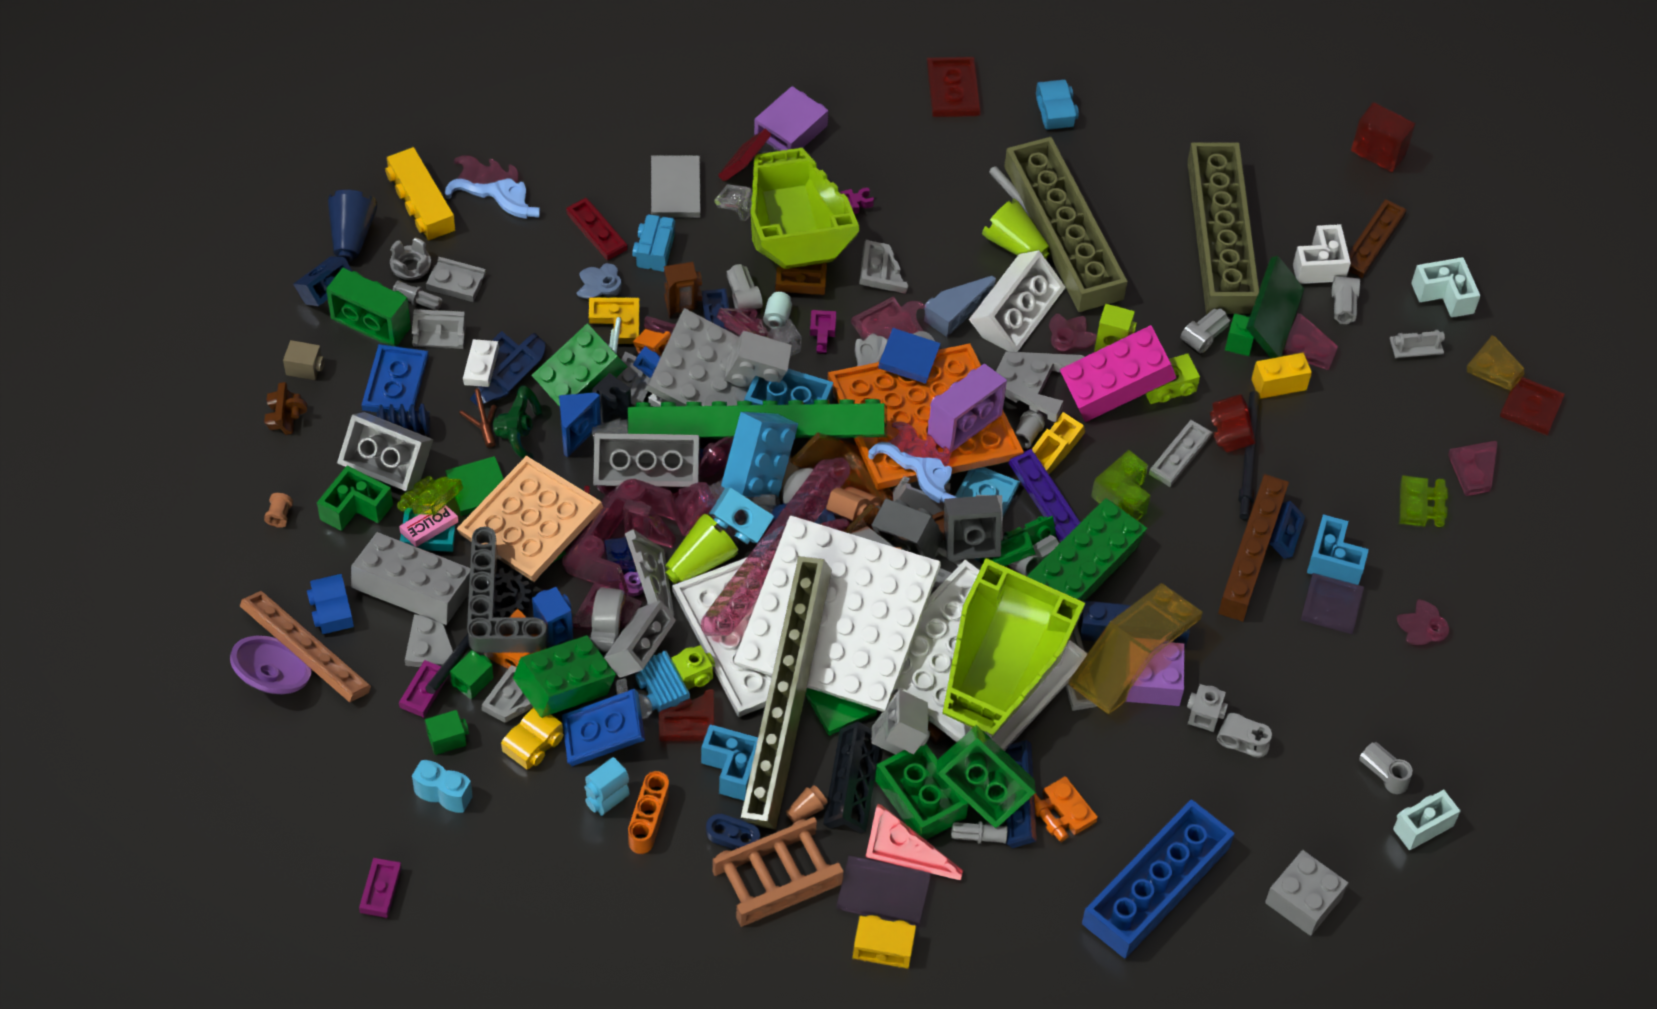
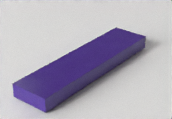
M1030 449L1022 455L1010 459L1009 465L1043 517L1053 516L1056 536L1062 542L1080 524V521L1033 450Z

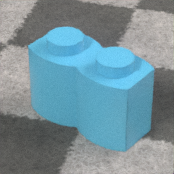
M614 757L585 778L586 804L593 812L598 811L601 816L629 796L627 785L629 782L628 773Z
M421 760L412 775L414 792L417 796L429 802H439L444 808L452 812L463 813L473 797L471 781L467 776L457 771H446L436 762Z

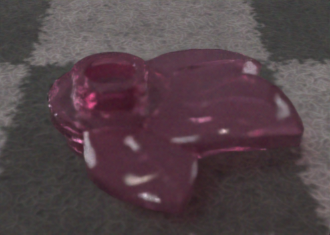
M1055 314L1050 320L1051 344L1059 351H1069L1073 347L1087 348L1097 339L1096 334L1086 332V319L1084 316L1066 321L1060 314Z
M1417 600L1416 613L1397 616L1399 626L1405 632H1408L1406 641L1411 644L1425 645L1430 641L1439 642L1448 636L1449 626L1447 621L1439 616V611L1434 605L1424 600Z

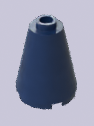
M356 190L335 191V196L330 194L328 198L333 252L337 257H345L347 262L359 256L377 211L376 199L372 196H369V199L362 197L363 192Z

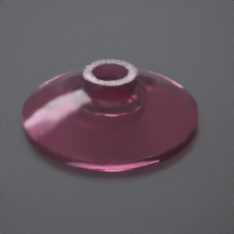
M727 436L715 444L710 443L704 448L702 453L704 456L699 464V476L701 478L712 477L726 466L734 439L733 436Z

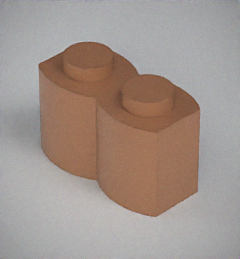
M852 486L846 489L835 488L831 491L826 510L855 523H859L862 520L869 522L877 516L881 508V499Z

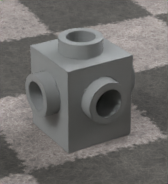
M1200 684L1197 694L1191 693L1187 708L1192 709L1188 724L1214 732L1218 718L1224 719L1228 704L1223 702L1226 692L1214 686Z

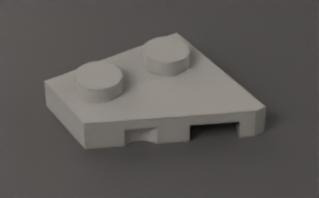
M865 240L859 284L906 294L908 284L902 280L900 266L894 259V253L889 244Z

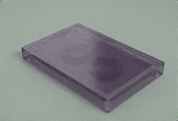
M849 855L837 902V909L867 916H878L881 919L894 922L901 920L919 927L931 873Z

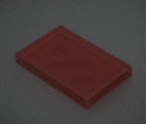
M974 57L927 58L932 117L980 116Z

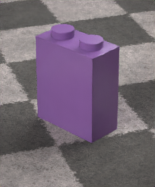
M792 86L755 118L754 134L757 135L766 128L771 133V137L766 143L778 151L803 148L828 126V110L822 104L815 102L804 92Z

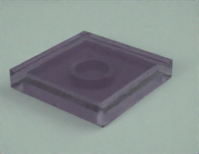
M1313 573L1301 620L1352 634L1364 587Z

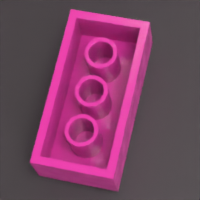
M1151 325L1060 369L1085 422L1177 378L1171 362Z

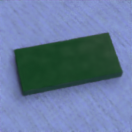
M1279 256L1271 257L1246 327L1271 359L1282 356L1304 291L1303 286Z

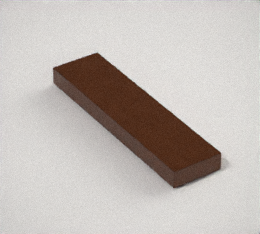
M1386 199L1348 253L1350 259L1349 272L1361 278L1364 277L1405 216L1407 209Z

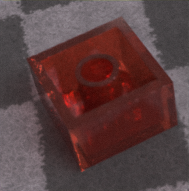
M1373 102L1359 120L1351 151L1393 172L1407 153L1415 123Z

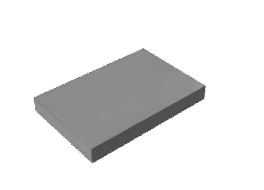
M651 156V215L659 216L660 218L700 217L699 156Z

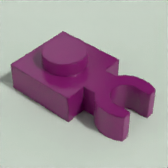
M862 188L856 194L853 193L852 189L839 192L846 195L854 214L859 213V207L871 208L874 206L873 197L865 198L869 197V188Z

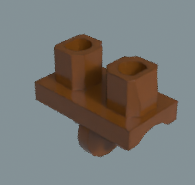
M286 382L278 383V391L267 393V404L271 410L275 409V412L265 414L264 423L270 430L281 429L285 435L293 434L294 419H298L299 415L307 411L308 404L301 399L300 394L290 392L287 389Z

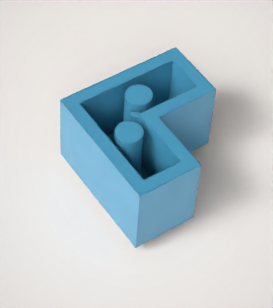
M1323 514L1307 573L1358 587L1369 549L1344 543L1349 521Z
M710 724L701 747V763L722 769L719 778V794L745 800L758 737Z

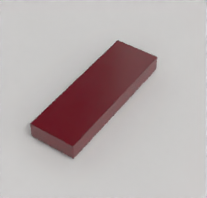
M587 197L566 208V214L607 261L628 250L626 242Z

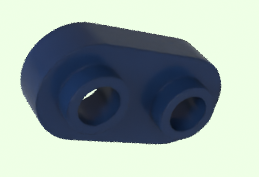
M724 814L713 815L706 823V835L709 840L733 850L760 840V832L756 826ZM717 829H722L725 832L722 834H718L715 831ZM743 838L750 839V842L744 843L741 840Z

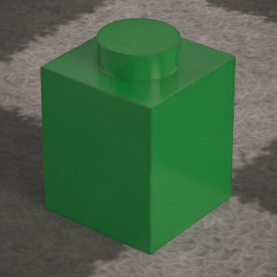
M1234 313L1225 347L1226 351L1249 356L1254 339L1246 329L1250 317Z
M471 650L450 671L452 686L472 700L494 678L492 662L485 655H479Z
M457 710L425 719L427 735L434 755L466 746L465 735L469 734L465 718L460 719Z

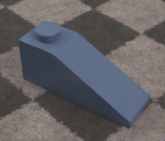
M989 276L942 291L935 298H930L924 307V322L948 337L977 310L995 286L996 278Z

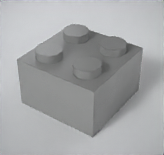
M1302 850L1271 886L1265 903L1311 936L1343 898L1348 882Z

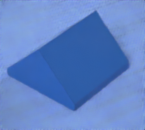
M596 392L559 395L563 452L566 457H569L601 425L600 395Z

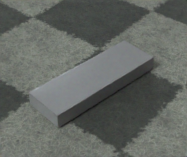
M1190 420L1151 467L1149 475L1171 487L1211 438L1212 432Z

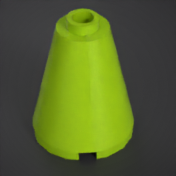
M1015 198L1012 199V203L1010 201L1005 203L990 219L992 226L989 229L985 226L982 231V235L986 239L1017 256L1022 253L1038 250L1045 259L1050 255L1048 252L1050 246Z
M703 514L697 520L665 565L667 568L665 574L674 584L702 575L738 554V548L724 530L721 531L715 525L718 523L707 514Z

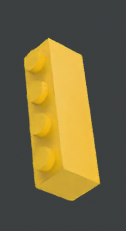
M412 147L388 156V167L385 168L387 177L390 182H395V189L399 198H404L406 201L407 212L410 216L414 215L418 231L420 233L423 232L428 241L455 231L454 215L415 148Z

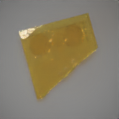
M1491 336L1467 365V372L1511 391L1524 376V367L1496 337Z

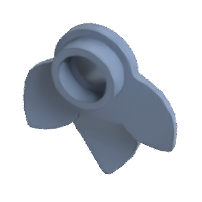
M605 263L600 269L588 267L579 274L585 284L577 292V296L581 298H597L602 294L605 297H614L621 291L622 281L618 276L617 267L613 264Z

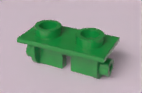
M1039 516L1036 520L1025 524L1024 529L1018 527L1010 532H1005L1003 541L1025 532L1029 533L1033 545L1050 535L1056 537L1053 516L1048 518Z

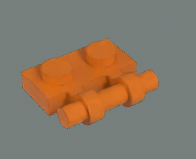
M1066 776L1043 789L1042 794L1046 800H1041L1036 793L1034 794L1035 815L1043 819L1047 825L1046 829L1052 836L1055 835L1060 842L1066 840L1069 836L1064 829L1069 828L1075 836L1097 822V815ZM1054 809L1060 816V819H1056L1050 810Z

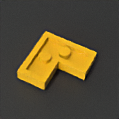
M589 298V324H614L615 328L616 318L620 317L621 324L618 344H634L633 341L639 336V298Z

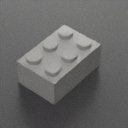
M366 412L352 414L337 463L345 467L348 465L365 475L408 491L419 486L433 439Z

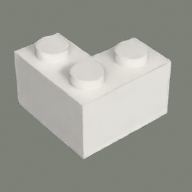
M1341 224L1317 226L1312 243L1313 246L1297 247L1293 268L1296 279L1300 284L1333 282L1334 276L1347 277L1350 259Z

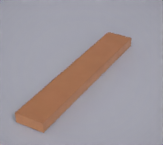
M260 591L241 600L240 607L347 701L352 702L369 693L371 686L265 593Z

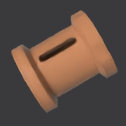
M273 493L269 499L271 505L269 511L265 513L264 521L270 526L285 527L287 524L286 516L288 509L293 505V499L283 493Z

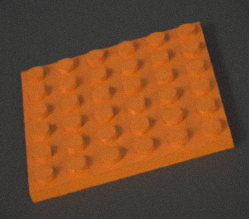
M970 343L938 350L926 384L879 369V362L828 372L827 380L834 382L833 393L838 404L839 400L843 399L855 400V404H865L866 399H880L881 403L887 406V437L854 438L877 490L897 486L904 476L909 478L908 483L918 481L914 470L904 469L885 453H878L873 459L868 458L869 450L880 442L891 443L898 447L900 452H905L914 457L938 458L944 466L952 467L951 474L1009 462L1010 459L1024 453L1003 410L1000 417L950 454L927 437L930 404L933 398L943 394L953 383L961 381L971 370H976L981 366Z

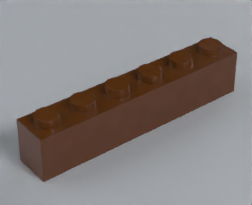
M1264 474L1221 600L1218 614L1244 621L1289 484L1288 481Z

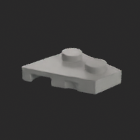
M414 614L405 656V666L420 667L424 660L442 666L453 652L443 623Z
M513 665L509 667L482 704V711L504 723L534 708L513 680L517 668Z

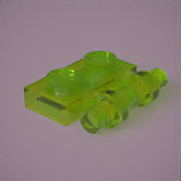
M431 476L420 479L414 484L413 490L407 491L401 496V501L397 503V507L401 511L412 508L414 514L435 515L463 489L461 479L441 477L434 481Z
M1402 476L1399 523L1425 527L1428 518L1434 519L1435 526L1443 527L1448 514V508L1445 506V500L1448 498L1445 480L1437 479L1435 487L1431 488L1428 487L1427 478ZM1428 499L1435 500L1434 507L1428 506Z

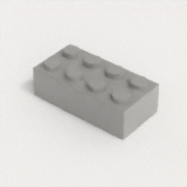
M376 532L351 565V588L445 625L448 624L469 594V567Z

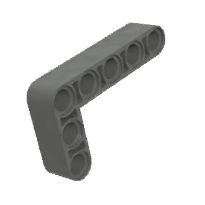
M490 527L477 528L472 534L467 622L468 639L471 649L481 653H535L544 650L547 646V629L543 620L539 618H494L497 573L496 534Z

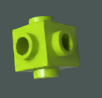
M701 645L694 648H686L680 654L671 657L687 690L695 686H704L713 679L715 662L709 652L705 653Z

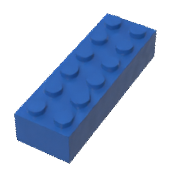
M1191 799L1085 909L1082 925L1126 959L1230 849L1235 833Z

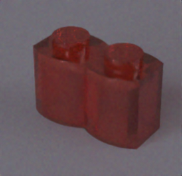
M1242 394L1212 403L1213 411L1210 412V417L1213 425L1217 426L1218 431L1214 432V436L1219 447L1223 446L1226 453L1255 444L1248 406Z

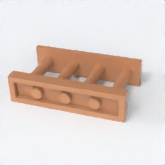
M815 817L808 820H798L789 828L733 851H723L713 859L714 875L717 876L726 872L740 900L736 907V918L741 927L843 884L844 871L839 862L831 866L827 865L812 838L816 834L817 821ZM802 841L817 869L816 872L807 876L801 875L786 846ZM774 851L777 852L792 880L781 887L775 885L761 858ZM750 861L766 890L765 894L755 898L750 896L736 867Z

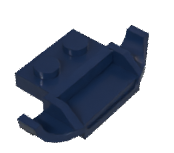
M502 331L492 340L498 341L499 351L490 386L478 387L483 404L507 396L540 363L545 350V341L536 333L531 334L520 345ZM474 392L470 400L478 406Z

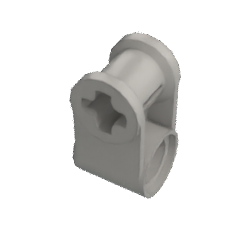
M1229 713L1223 721L1217 741L1226 748L1235 749L1252 757L1259 758L1268 753L1272 732L1265 724L1249 720L1236 713Z

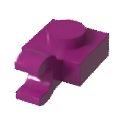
M811 310L810 336H817L816 353H827V336L835 337L836 311Z

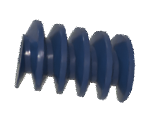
M421 403L419 411H416L414 404H410L408 411L405 410L403 404H400L398 411H395L393 404H390L388 412H385L382 404L379 405L377 411L378 418L411 431L413 429L414 432L419 434L424 429L425 434L430 436V411H426L424 403Z

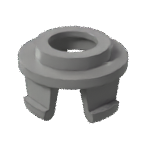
M414 238L412 245L403 247L400 240L396 241L391 247L390 267L392 272L397 277L405 280H415L427 274L431 267V258L426 251V243L421 239ZM407 260L418 261L417 267L414 270H408L404 262Z

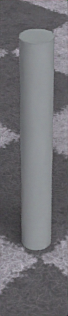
M997 166L991 168L989 173L1012 198H1015L1028 214L1015 186Z

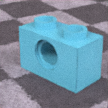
M732 488L724 489L709 515L715 518L714 520L718 523L716 524L724 530L728 527L736 532L735 537L746 544L749 541L758 543L774 517ZM738 510H742L746 516L744 523L741 525L737 524L734 519L735 513Z

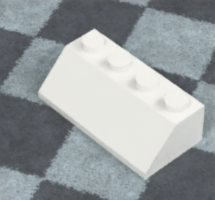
M1039 250L1019 254L969 320L982 338L1009 352H1018L1066 287Z

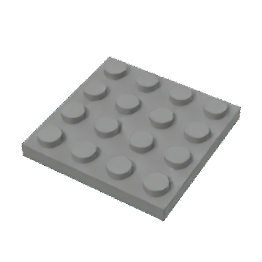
M684 308L645 390L668 402H675L676 406H686V402H702V406H712L714 401H725L727 406L737 405V401H744L749 387H740L731 382L724 381L728 356L739 336Z

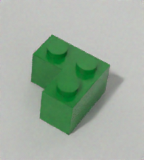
M347 465L317 502L320 520L340 531L345 528L356 513L379 524L393 506L391 487Z

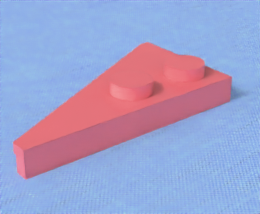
M877 805L866 858L961 880L963 870L883 805Z

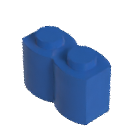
M342 574L310 581L312 589L307 590L310 606L316 605L317 611L312 612L315 627H321L322 634L354 627Z

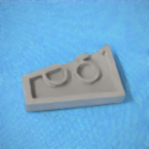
M634 529L625 533L647 604L649 605L661 600L672 616H674L669 579L665 574L667 568L665 566L664 549Z

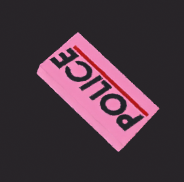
M440 502L400 525V533L417 547L458 523V516L443 502Z

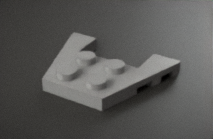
M1005 352L996 372L1007 380L1005 397L1016 403L1020 400L1030 405V410L1038 413L1040 410L1048 415L1047 419L1056 422L1063 408V400L1040 394L1052 371L1060 372L1061 368L1084 358V356Z

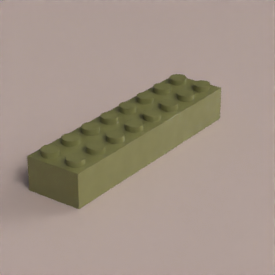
M1052 137L1007 148L1004 167L1018 191L1032 222L1050 246L1048 250L1050 257L1078 312L1124 300L1127 280Z
M1191 143L1187 162L1206 314L1214 308L1222 309L1226 314H1251L1259 293L1239 143Z

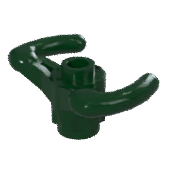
M521 386L518 389L517 397L509 413L499 414L493 422L496 436L505 439L509 438L514 452L522 460L525 456L531 459L534 458L533 454L526 451L521 444V437L527 436L533 426L531 417L526 413L527 403L529 402L535 415L539 416L542 413L538 398L527 386Z

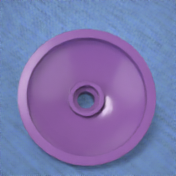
M250 636L243 638L234 645L230 654L231 666L240 679L262 692L271 694L296 692L305 687L311 675V668L274 637Z

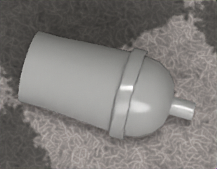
M1032 410L1026 411L1020 417L1015 435L1024 449L1031 446L1045 426L1044 416L1040 410L1038 413Z

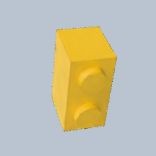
M1304 353L1256 361L1251 380L1256 391L1260 394L1259 399L1307 390L1312 372Z
M873 915L867 917L860 916L854 943L853 959L909 969L916 926L901 920L892 922L882 920L880 917Z

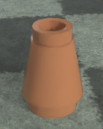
M814 785L802 792L786 811V814L795 823L798 820L806 819L820 812L828 802L823 793Z

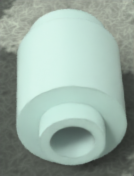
M775 292L769 297L763 317L764 323L769 328L778 330L787 326L792 308L791 298L788 294Z

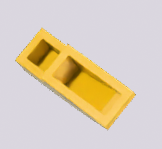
M1063 412L1051 429H1046L1032 450L1048 474L1061 463L1084 435V425Z

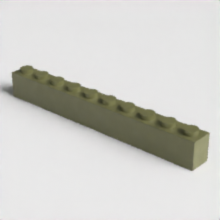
M798 556L741 814V818L745 822L760 828L776 830L832 573V569L824 559Z

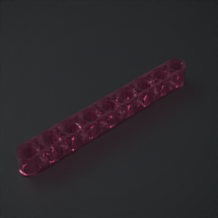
M844 458L825 459L816 465L703 616L701 629L704 634L711 637L727 636L736 629L759 597L790 515L814 523L826 508L831 491L835 488H840L848 478L850 466L847 460Z

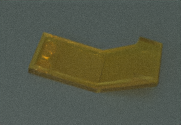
M1161 583L1110 621L1070 678L1068 685L1103 711L1110 714L1126 702L1128 691L1151 658L1201 620L1203 612Z

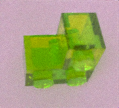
M1128 450L1094 480L1091 497L1099 503L1107 498L1138 521L1147 513L1151 496L1140 487L1145 481L1148 464Z

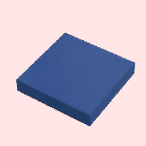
M892 328L878 368L926 384L940 343Z

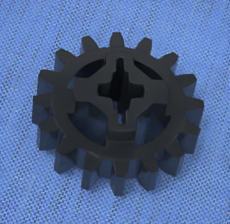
M500 568L499 574H496L494 618H509L517 609L525 615L524 608H530V599H532L529 581H524L522 574L515 576L513 569L507 574L504 573L503 568Z

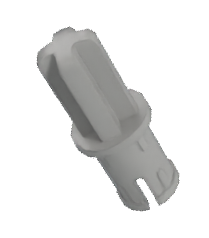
M397 281L393 287V291L403 293L414 306L420 304L433 310H439L441 307L442 299L424 292L420 286L414 287Z
M955 822L952 824L951 836L953 839L974 840L978 844H981V841L1006 844L1007 826L994 828L992 825H982V822H979V824Z

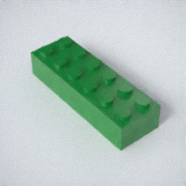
M1105 498L1027 577L1084 602L1139 547L1147 527Z

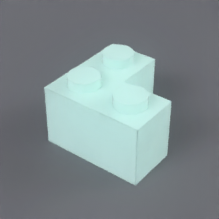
M1463 257L1417 265L1411 284L1419 302L1443 298L1451 318L1474 314L1480 294Z

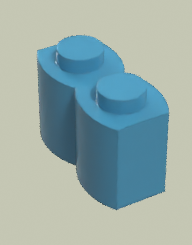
M1066 80L1038 82L1036 99L1045 129L1074 127L1075 119H1078L1079 112L1077 105H1074L1072 101V87H1068Z

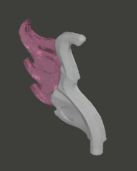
M918 301L907 302L895 316L888 315L890 308L887 307L881 312L875 325L869 323L870 316L865 318L861 325L864 341L857 339L854 351L857 366L880 362L892 328L935 341L929 333L923 331L916 319L917 310L924 309L925 305Z

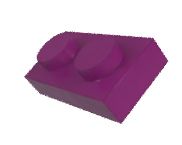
M427 660L423 661L399 701L400 708L423 718L425 717L447 680L446 678L434 694L428 693L425 689L441 666Z
M373 858L359 906L360 913L388 918L402 869L400 862Z

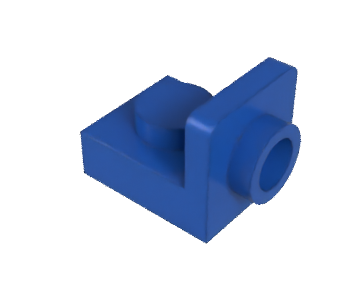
M645 346L633 365L651 378L660 356Z

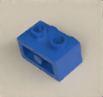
M557 587L539 592L532 598L534 618H539L546 624L548 648L573 639L572 611L568 597L565 594L561 595Z

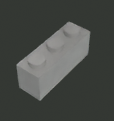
M660 600L638 608L604 657L619 678L643 670L675 623V618Z

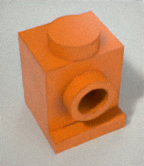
M645 329L633 343L638 354L646 346L661 357L671 333L666 331L662 334Z

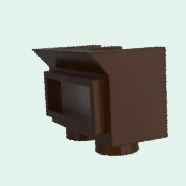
M688 262L664 266L667 281L664 283L666 291L664 299L669 319L675 312H682L684 308L689 311L697 309V302L702 301L700 289L702 278L700 271H695L694 263Z

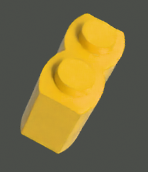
M532 708L520 724L516 725L502 740V752L528 770L533 765L537 766L542 762L546 750L551 746H557L563 738V725L552 715L541 718L537 711Z

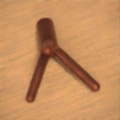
M476 388V400L482 422H479L463 410L459 414L481 429L486 447L490 448L496 445L491 429L496 406H491L486 418L480 389Z

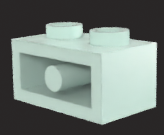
M1442 790L1433 796H1427L1415 806L1402 810L1397 815L1398 819L1393 830L1410 851L1452 828L1460 810L1445 790Z

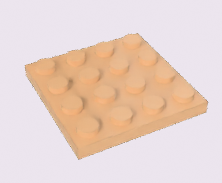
M525 456L462 522L457 530L461 536L472 542V534L477 528L490 527L496 534L497 559L535 582L604 507L598 499L528 456Z

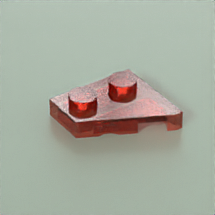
M713 689L705 691V695L694 700L689 698L680 702L678 706L660 711L659 741L704 740L709 725H714Z

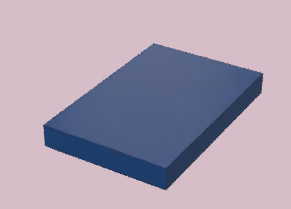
M378 344L361 405L362 410L377 412L380 404L383 405L385 412H388L390 404H393L395 411H398L400 404L404 405L406 411L409 410L410 404H414L415 407L429 357L428 351Z
M635 689L562 715L567 762L571 766L645 741L639 694Z

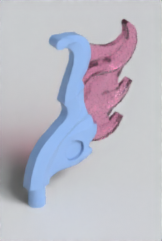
M462 155L454 159V163H461L464 168L460 176L447 185L445 191L447 199L452 197L454 191L463 190L482 198L486 196L494 197L500 207L511 215L525 219L527 217H540V207H528L525 204L526 187L524 182L517 183L518 172L515 167L509 165V172H505L492 159H489L490 166H484L476 158L468 155Z
M899 421L893 422L892 427L899 430L898 435L888 442L875 444L869 450V459H873L878 453H885L904 469L914 470L922 491L937 503H944V499L957 498L946 493L944 489L951 479L952 467L947 466L950 460V450L944 446L943 452H938L936 443L929 434H927V440H921L910 424Z

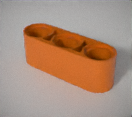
M654 771L645 777L628 827L629 847L637 854H644L652 849L669 799V780L662 772ZM653 787H660V788H662V789H661V790H658V791H654V790H652L651 788H653ZM647 810H651V811H653L654 813L648 815V814H644L643 812H644V811H647ZM639 834L646 835V837L642 839L636 838L635 836Z

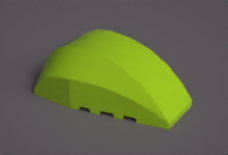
M803 148L755 155L751 207L752 242L755 249L784 269L834 261L859 233L858 222L846 195L838 192L836 184L828 181L827 174L823 170H818L816 162Z
M985 559L963 604L942 714L972 728L977 725L987 735L993 737L1060 662L1085 603L989 559Z

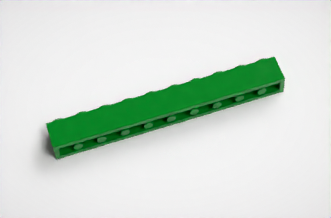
M851 399L839 400V404H829V400H814V404H804L802 400H789L788 405H778V401L772 400L763 401L762 405H752V401H737V405L727 406L725 401H714L712 406H702V402H686V406H676L675 402H661V407H651V403L638 402L636 407H628V434L699 435L700 440L734 439L740 413L755 412L779 414L798 423L795 438L887 437V406L881 403L880 399H866L865 404H855V400Z

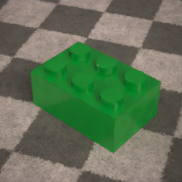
M345 268L340 270L326 288L331 319L388 346L395 347L398 346L411 328L408 298L399 291H393L377 281H371L362 277L358 272H351Z
M587 323L531 376L560 407L559 395L593 393L592 389L609 373L617 378L628 366Z
M586 635L521 657L513 680L542 718L608 695L616 673Z
M977 725L937 760V774L994 828H997L1036 793L1034 778Z
M927 744L924 746L920 745L914 754L903 750L877 764L875 781L906 825L925 840L951 827L953 823L966 819L968 802L937 774L938 759Z

